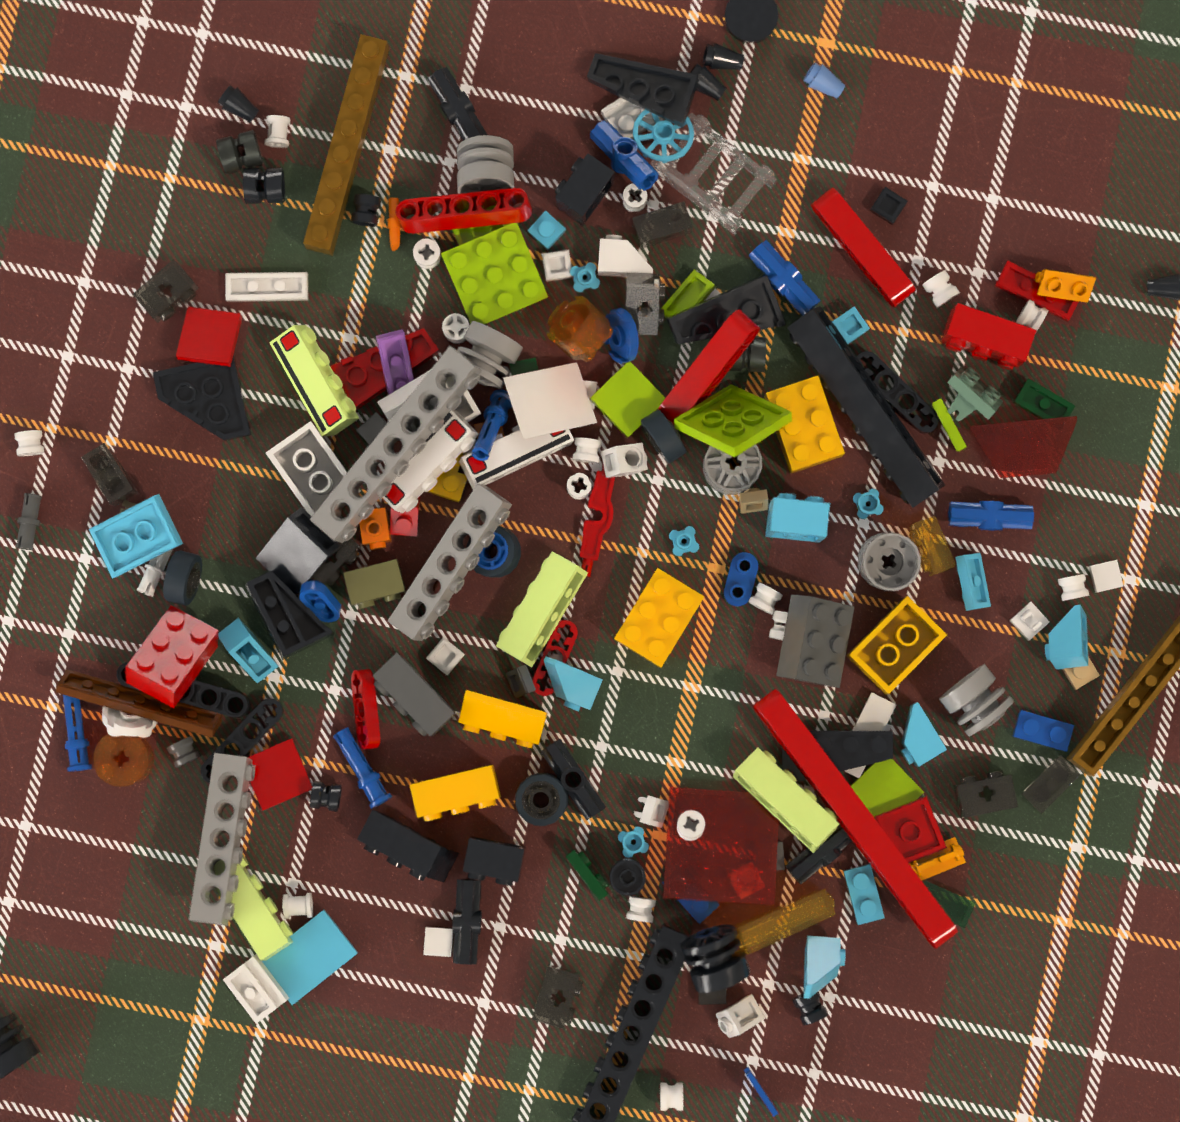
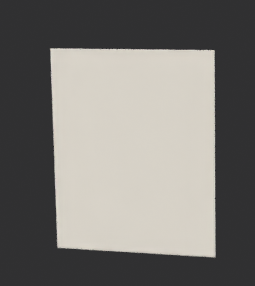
M577 362L503 378L523 439L597 423Z

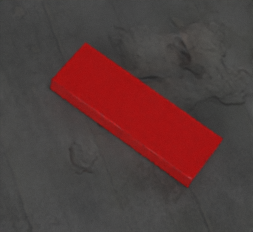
M1007 260L995 287L1026 302L1030 299L1038 308H1046L1049 310L1048 313L1066 322L1070 320L1079 301L1037 295L1040 284L1035 281L1036 274Z

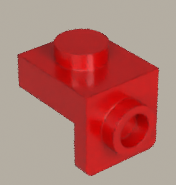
M421 496L417 498V505L408 512L400 513L391 507L390 535L417 537Z

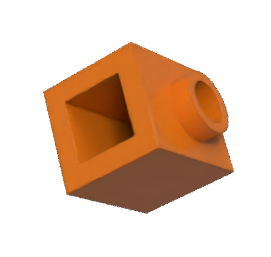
M385 507L374 509L369 517L359 522L362 544L364 546L369 545L370 550L386 548V543L392 542L388 513Z

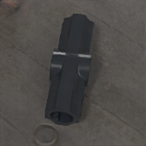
M445 67L432 73L427 78V81L441 102L440 106L450 124L456 127L462 140L488 135L474 113L476 111L464 91L460 90L450 70Z
M561 739L540 751L586 821L606 808ZM571 771L578 772L581 776V783L575 788L569 787L565 782L566 775Z
M839 824L837 829L814 853L806 848L785 867L801 885L822 866L826 867L839 857L843 852L842 850L852 840Z
M457 879L456 909L453 911L452 933L454 934L453 963L477 964L478 935L481 934L482 910H480L481 880Z

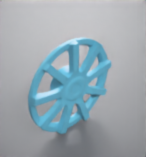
M644 110L641 112L633 126V140L637 143V147L643 153V156L661 161L662 163L684 157L692 146L694 139L693 125L688 116L684 125H688L689 135L675 133V130L681 128L680 126L673 125L667 120L660 121L659 117L653 113L651 115L655 125L652 126L646 123L642 118L649 111ZM640 125L650 130L651 133L638 135V126ZM654 139L653 143L647 149L640 142L643 140ZM674 139L685 140L688 142L683 149H681L674 142ZM658 144L662 147V156L651 153ZM669 144L677 153L667 156L666 145Z

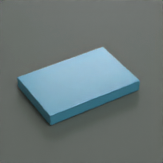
M160 494L154 495L89 529L112 579L183 544Z
M324 909L290 936L293 941L292 944L262 962L288 995V1001L293 1005L358 954V952Z

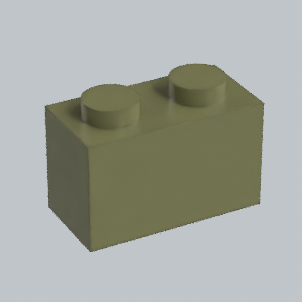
M397 559L343 573L351 605H358L359 609L375 606L374 601L385 598L386 603L402 599L401 594L406 593L400 564Z

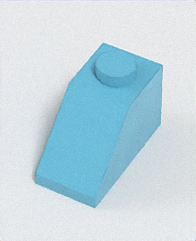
M1075 605L1049 633V644H1045L1046 659L1051 661L1055 669L1089 666L1087 615L1081 605Z
M239 617L218 633L219 639L229 654L257 684L279 667Z
M546 656L544 664L556 697L565 700L564 706L578 712L580 707L591 710L603 679Z
M918 702L911 704L901 744L904 749L901 750V753L909 765L914 763L916 767H919L947 749Z
M807 936L804 956V998H811L836 978L839 967L845 965L846 951L841 949V938Z

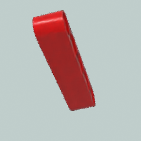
M832 187L810 204L817 217L893 308L916 291L910 279L836 189Z
M508 188L406 199L397 205L395 212L403 230L414 234L521 223L530 218L532 207L527 193L523 189ZM518 203H523V204H522L521 206H519V207H513L514 205H516V204H518ZM490 206H495L492 210H486ZM468 209L466 212L460 213L461 210ZM441 211L439 215L433 216L434 213ZM415 214L413 217L406 219L407 216Z
M740 309L728 317L658 409L673 426L675 418L710 396L759 333L760 327Z

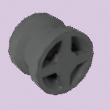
M192 736L166 748L168 753L173 755L176 768L201 757L199 751L193 747L194 740Z

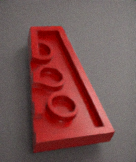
M424 328L405 335L412 372L440 353ZM377 346L368 349L365 353L354 357H347L342 359L341 362L330 366L334 374L341 379L343 383L342 388L347 397L354 402L356 410L387 390Z

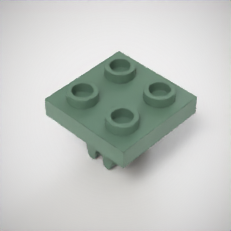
M964 365L947 382L958 392L948 409V413L952 414L955 410L959 411L956 420L961 421L977 409L989 420L1003 402L1000 399L1001 394L991 385L987 387L979 380L981 378L980 375L973 368H966Z

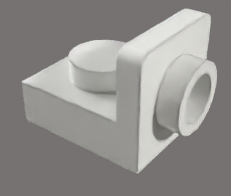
M752 994L744 997L727 1009L716 1013L720 1029L729 1038L741 1035L766 1019Z

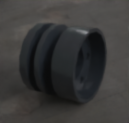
M724 924L706 928L690 935L680 944L683 954L686 955L685 961L687 965L694 966L690 970V975L697 992L709 993L731 987L743 981L751 973L744 952L737 951L741 947V942L739 938H736L738 933L734 925Z
M15 1013L0 1018V1080L40 1052L31 1037L17 1041L15 1038L24 1028L22 1024L12 1030L9 1029L8 1025L18 1019Z

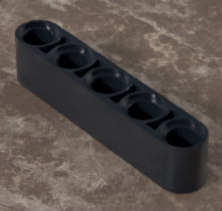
M129 662L123 663L117 670L116 676L118 681L126 687L138 690L126 683L125 672L126 665ZM194 680L190 685L189 695L181 698L179 701L238 718L248 714L251 707L250 700L246 695ZM208 690H213L217 695V700L213 705L209 706L204 701V694ZM236 697L241 698L244 704L243 709L238 713H234L230 708L231 701Z

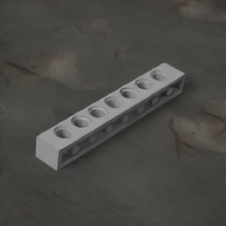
M449 346L310 520L334 541L343 543L351 539L357 531L356 526L359 522L369 517L373 512V505L376 501L388 494L393 480L397 476H401L408 469L410 459L425 448L427 438L432 432L436 433L443 426V419L449 411H454L460 405L461 397L466 390L472 389L477 384L482 370L457 349ZM454 375L456 379L454 386L447 388L446 380ZM433 397H437L438 404L436 408L429 410V401ZM419 418L420 427L417 431L412 432L411 424L415 419ZM401 440L403 443L402 450L395 454L393 450L394 444ZM380 462H384V472L381 475H377V465ZM366 483L367 493L360 497L359 488L362 484ZM349 505L350 513L343 519L341 511L344 506Z

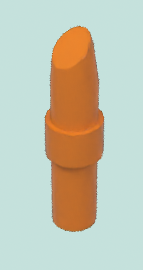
M399 198L388 199V229L392 251L397 250L400 246L401 224L395 212L399 204Z

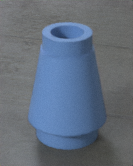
M816 62L813 63L803 79L808 84L807 87L831 97L833 96L836 99L845 88V84L827 67Z

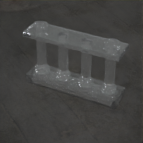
M691 112L688 118L694 129L693 142L701 133L713 143L689 174L683 175L676 170V163L679 159L667 163L652 160L650 165L659 173L662 179L735 235L743 224V221L740 220L741 212L764 184L771 189L775 186L777 181L774 178L775 173L764 164L760 167L709 127L711 123L700 114L695 116ZM681 140L677 145L683 149L688 141ZM673 149L669 156L676 154L677 152ZM721 150H723L734 161L713 188L704 192L697 186V180ZM744 167L756 177L735 204L726 209L718 203L720 201L719 196Z

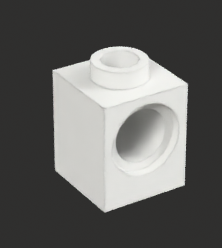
M643 443L614 446L601 451L606 478L633 475L648 470L647 455L644 451Z

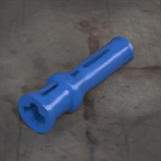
M505 390L493 391L490 396V406L484 411L485 422L472 450V456L479 461H485L489 458L500 426L504 425L508 420L507 412L512 408L508 392Z
M63 695L68 741L65 742L64 746L68 750L70 764L67 771L76 772L93 769L92 764H89L87 747L90 746V743L84 736L80 699ZM71 703L74 704L76 727L73 726ZM74 732H77V740H75ZM77 750L80 755V763H78Z
M347 727L333 735V738L341 748L359 780L357 782L358 788L363 789L369 799L370 808L374 809L391 799V793L386 792L379 780L380 774L372 770L349 728Z

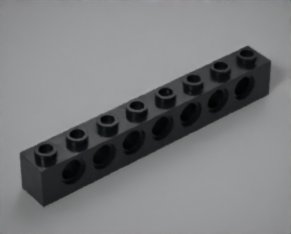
M662 924L660 929H654L649 941L653 945L649 955L644 953L638 969L642 970L638 981L633 979L627 995H630L631 998L628 1005L622 1004L616 1017V1020L620 1022L616 1032L610 1031L605 1042V1046L609 1047L605 1058L599 1056L593 1070L598 1074L594 1083L588 1082L582 1096L586 1098L585 1104L582 1109L577 1107L571 1122H615L685 961L686 955L683 954L680 944L689 935ZM669 949L672 952V959L668 963L659 962L656 958L659 950ZM651 974H656L661 978V984L656 989H651L645 984L646 978ZM637 1001H648L650 1010L646 1014H638L634 1009ZM628 1026H635L639 1030V1035L634 1040H628L623 1035L624 1029ZM622 1051L627 1054L628 1061L624 1065H616L612 1061V1056L616 1052ZM604 1078H614L617 1082L616 1088L612 1091L604 1090L601 1087V1082ZM595 1103H601L606 1108L605 1113L600 1117L593 1116L590 1112V1107Z

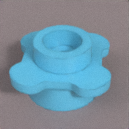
M589 262L586 266H573L570 269L575 291L582 292L584 289L598 288L600 280L596 278V265ZM583 275L587 276L586 280L582 278Z
M870 489L869 492L864 494L856 493L853 496V502L857 504L858 508L857 516L860 519H866L868 515L872 514L880 515L883 512L884 508L880 504L878 490ZM867 501L871 503L869 507L866 506Z
M687 526L685 530H672L670 532L669 539L673 541L674 555L682 556L683 553H695L698 551L699 544L695 541L694 535L696 531L693 527ZM686 539L687 543L683 544L681 540Z
M635 827L632 831H621L619 833L618 840L622 842L624 848L622 853L625 857L630 858L635 853H646L648 851L649 845L644 840L643 828ZM631 840H636V844L632 845Z

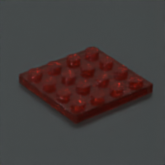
M670 787L663 899L774 906L779 820L749 792ZM689 810L699 812L705 820L704 832L701 837L693 841L681 838L676 828L680 815Z

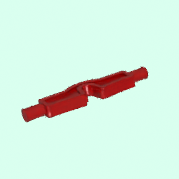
M602 465L601 471L596 473L594 487L588 501V508L600 511L603 517L599 521L585 520L583 526V538L579 556L583 558L581 568L585 570L586 566H588L586 577H591L593 562L598 561L603 535L609 530L613 521L611 495L615 477L606 478L604 465Z

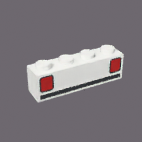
M449 411L443 419V426L436 433L432 432L426 440L425 448L410 459L408 469L401 476H397L391 483L392 487L383 499L395 511L404 513L405 511L412 510L418 503L417 498L424 491H430L437 484L436 479L440 474L453 468L457 462L455 459L462 452H467L474 446L475 438L479 434L457 411Z
M519 425L512 428L513 433L503 437L502 433L496 436L487 460L479 461L472 456L473 446L467 452H463L464 456L461 457L459 463L474 490L477 484H490L571 445L574 438L570 430L523 439Z

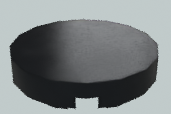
M729 0L726 5L724 18L726 28L732 37L743 43H759L771 36L777 26L779 14L774 0Z

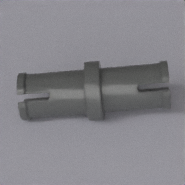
M24 493L21 517H18L17 521L20 526L15 548L33 550L36 527L40 525V520H38L42 499L40 495Z

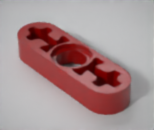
M562 620L558 623L549 638L532 681L536 688L535 692L541 696H548L554 692L553 686L551 689L546 688L544 692L540 691V685L537 684L538 678L543 679L546 671H541L542 666L545 665V657L550 651L558 650L563 655L562 663L566 664L578 635L577 627L571 621ZM566 625H569L573 636L572 638L567 637L563 644L569 645L568 650L565 651L559 646H552L553 640L559 643L561 634L557 632L558 629H564Z
M370 669L354 670L351 676L357 740L360 748L363 750L378 748L380 745L375 681Z

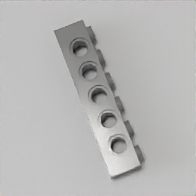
M477 484L388 619V622L412 640L423 641L427 639L435 628L433 624L437 618L442 616L449 608V600L452 595L463 587L464 577L468 571L473 570L480 559L478 554L481 553L484 547L486 548L491 544L495 537V530L499 524H503L509 517V509L512 504L489 487ZM482 512H485L486 521L483 525H480L478 517ZM469 534L471 544L465 548L463 540ZM454 557L456 566L454 570L450 571L448 562ZM439 580L441 589L435 594L433 585ZM424 603L426 612L420 617L418 608Z
M214 753L189 915L190 921L228 926L229 920L233 919L235 906L234 903H231L233 892L237 891L239 883L236 868L237 864H241L243 857V848L240 847L241 836H245L247 830V820H244L245 809H249L251 803V792H248L249 782L253 781L255 776V765L252 764L253 760L248 757ZM237 778V788L229 792L226 787L228 780ZM228 805H232L234 808L233 815L229 819H224L222 816L223 809ZM227 832L230 837L229 843L224 847H220L218 838L221 834ZM223 860L225 870L222 874L216 875L214 865L218 861ZM219 888L221 897L219 901L212 903L210 893L213 889Z

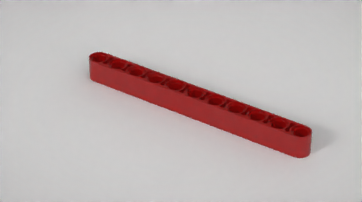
M774 689L756 702L753 708L826 807L836 815L838 823L930 945L937 949L958 933V929L781 693Z

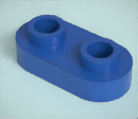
M742 552L737 554L730 564L723 594L726 602L735 607L746 604L752 594L758 571V561L750 553ZM747 561L750 565L749 570L742 571L739 567L740 562ZM736 587L741 588L743 591V595L739 598L735 597L732 593Z
M310 580L301 585L299 598L322 622H334L339 619L341 604L322 582Z

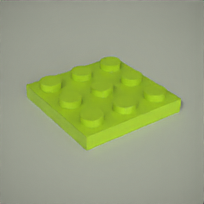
M511 223L441 253L470 323L476 321L481 324H487L548 298L517 223Z
M730 384L675 418L674 427L728 455L736 457L792 421V412Z

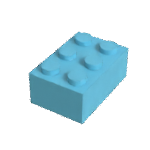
M779 493V496L777 498L774 497L768 506L765 537L820 543L827 537L830 503H823L824 498L808 496L803 501L796 500V495Z

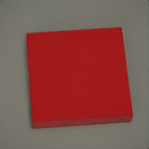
M188 307L176 352L177 359L231 367L242 321L241 313Z
M293 738L248 757L253 760L252 764L255 765L254 780L250 781L262 811L312 790L313 785Z
M927 796L874 816L908 863L947 848Z

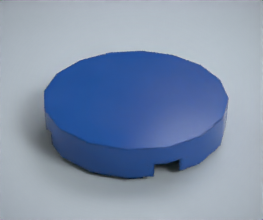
M612 309L610 314L606 315L603 323L604 342L610 344L611 350L608 352L615 362L620 364L633 361L638 353L639 340L636 324L626 309Z

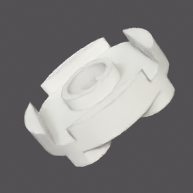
M105 706L102 707V722L107 727V733L111 736L117 737L122 735L145 738L151 735L152 729L157 725V722L136 715H127L129 713Z

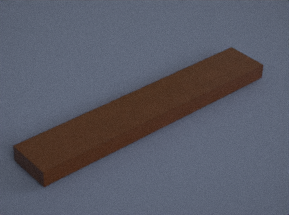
M69 669L65 671L56 684V693L211 738L222 722L223 714L181 702H178L172 708L140 690Z

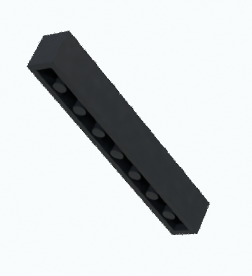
M822 307L813 308L787 327L791 332L790 338L797 347H801L805 352V359L812 369H816L821 375V382L825 389L829 392L832 391L837 398L836 403L839 409L844 414H848L853 421L852 427L859 436H863L869 444L868 450L875 459H879L883 464V471L887 478L892 482L894 481L899 487V494L903 501L910 504L913 508L944 487L945 484Z

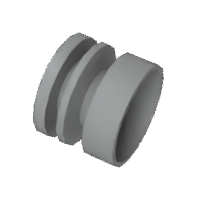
M491 135L470 137L460 142L457 146L458 194L514 188V171L512 170L514 167L513 145L506 139Z
M472 321L464 335V338L473 345L472 349L460 346L457 350L482 370L477 383L502 389L505 383L496 377L495 374L508 377L510 373L500 364L502 361L515 364L523 347L497 330Z
M756 444L736 456V462L740 466H736L734 470H730L729 464L725 463V460L730 461L733 456L709 446L703 459V474L707 483L715 491L724 495H737L748 490L756 482L762 470V456Z
M879 533L871 536L862 544L858 553L857 566L861 577L869 585L881 590L897 591L908 587L916 579L921 567V556L917 546L908 537L899 533ZM891 555L890 561L893 563L892 566H885L883 568L882 556L888 557Z
M985 664L969 673L939 698L950 714L963 709L965 713L957 721L959 726L969 720L972 721L964 730L967 736L990 727L1005 714V711L1014 702L1011 696H1007L1000 701L997 700L1005 692L1003 687L997 688L992 692L988 689L996 677Z

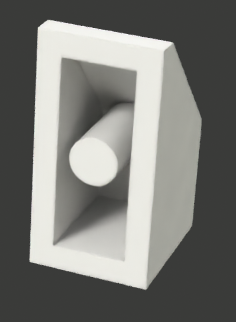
M606 235V239L600 238L598 276L652 279L653 268L628 240H622V236Z

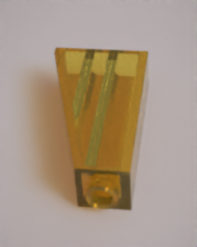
M825 889L815 890L735 924L734 926L738 933L736 938H739L741 942V947L737 951L744 952L745 955L751 954L836 915L833 909L835 903L832 896Z

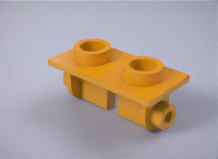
M1048 269L1037 272L1035 281L1040 284L1037 295L1086 303L1089 301L1096 277Z
M956 837L944 841L946 849L909 863L921 881L966 863L963 857L964 852L962 847L958 845Z

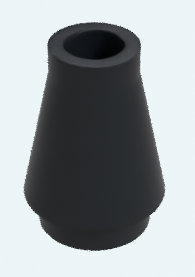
M717 43L713 45L707 44L702 64L708 66L709 70L741 71L744 54L734 52Z
M696 64L691 70V74H696L699 77L696 91L718 101L725 92L726 87L719 82L705 65L702 67Z
M231 85L225 90L218 101L223 106V110L249 123L255 119L260 111L238 87L235 89Z
M1180 273L1147 280V296L1180 301Z

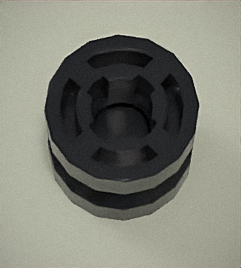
M355 194L353 203L356 207L355 212L351 215V223L360 226L377 227L379 218L376 214L377 209L381 205V198L367 194Z
M314 781L310 797V808L319 809L320 807H327L329 811L338 812L342 785L332 784L328 786L323 782Z
M819 991L809 999L804 998V993L792 999L795 1008H798L801 1012L800 1019L803 1026L828 1016L826 1007L822 1006L819 1001L821 997Z

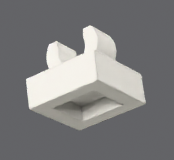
M1029 602L1009 620L1028 641L1049 623L1048 619L1032 602Z
M649 795L647 798L639 797L638 801L643 802L645 806L642 813L634 811V815L641 818L640 822L662 828L670 802Z

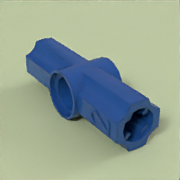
M605 120L596 124L595 128L590 132V138L611 159L612 169L617 173L625 174L638 189L645 191L651 188L658 180L659 173L637 152V143L631 138L623 137Z
M767 240L759 244L749 254L748 257L751 261L755 263L764 275L768 276L773 290L781 297L784 296L801 316L812 310L820 302L818 296L804 283L803 277L796 267L788 260L785 261Z
M979 501V503L950 502L948 522L949 526L978 527L980 530H1003V528L1031 530L1034 522L1033 506L1008 505L999 501Z

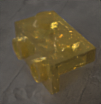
M935 516L910 525L911 531H909L911 541L920 550L922 555L921 566L925 573L929 572L931 577L955 567V561Z

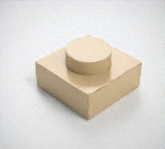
M752 488L744 493H739L741 514L768 510L767 489Z
M1089 656V666L1062 669L1074 690L1100 676Z

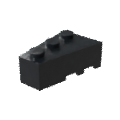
M272 571L246 583L245 587L282 660L332 636L333 631L316 617Z
M372 810L357 840L365 843L364 849L377 856L380 852L388 856L386 860L388 863L398 868H401L402 865L410 868L409 874L422 881L426 877L445 882L459 855L458 852L436 843L435 840L427 838L405 824L375 810Z

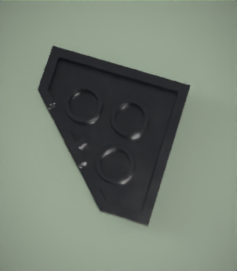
M234 355L231 367L196 362L152 372L158 399L224 441L251 435Z

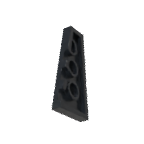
M595 53L587 75L588 82L682 128L684 127L699 82V77L696 74Z
M767 275L757 277L666 318L677 344L713 338L728 317L738 309L758 325L760 330L787 326Z
M809 731L839 772L893 759V731ZM782 748V770L786 769L791 772L796 778V782L805 781V777Z

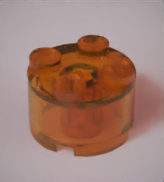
M576 296L577 300L572 302L566 300L552 312L547 323L550 326L547 336L571 359L589 362L595 357L596 352L605 341L611 337L613 328L610 326L608 318L587 298Z
M108 734L100 740L95 748L93 756L94 767L98 777L106 783L117 787L132 786L141 782L151 772L154 764V752L145 738L122 735L115 737ZM124 753L125 756L129 757V762H125L122 766V761H119V755Z

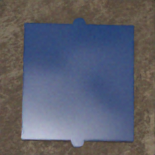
M745 1068L744 1072L774 1117L778 1114L775 1106L750 1068Z

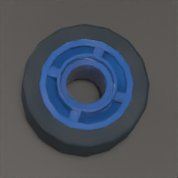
M498 526L495 530V537L491 544L486 548L484 547L481 553L478 554L480 559L473 569L476 573L491 578L503 577L510 574L517 567L521 558L519 540L511 530L502 526ZM469 537L466 548L471 544V537ZM493 545H496L498 548L497 555L491 558L489 550Z

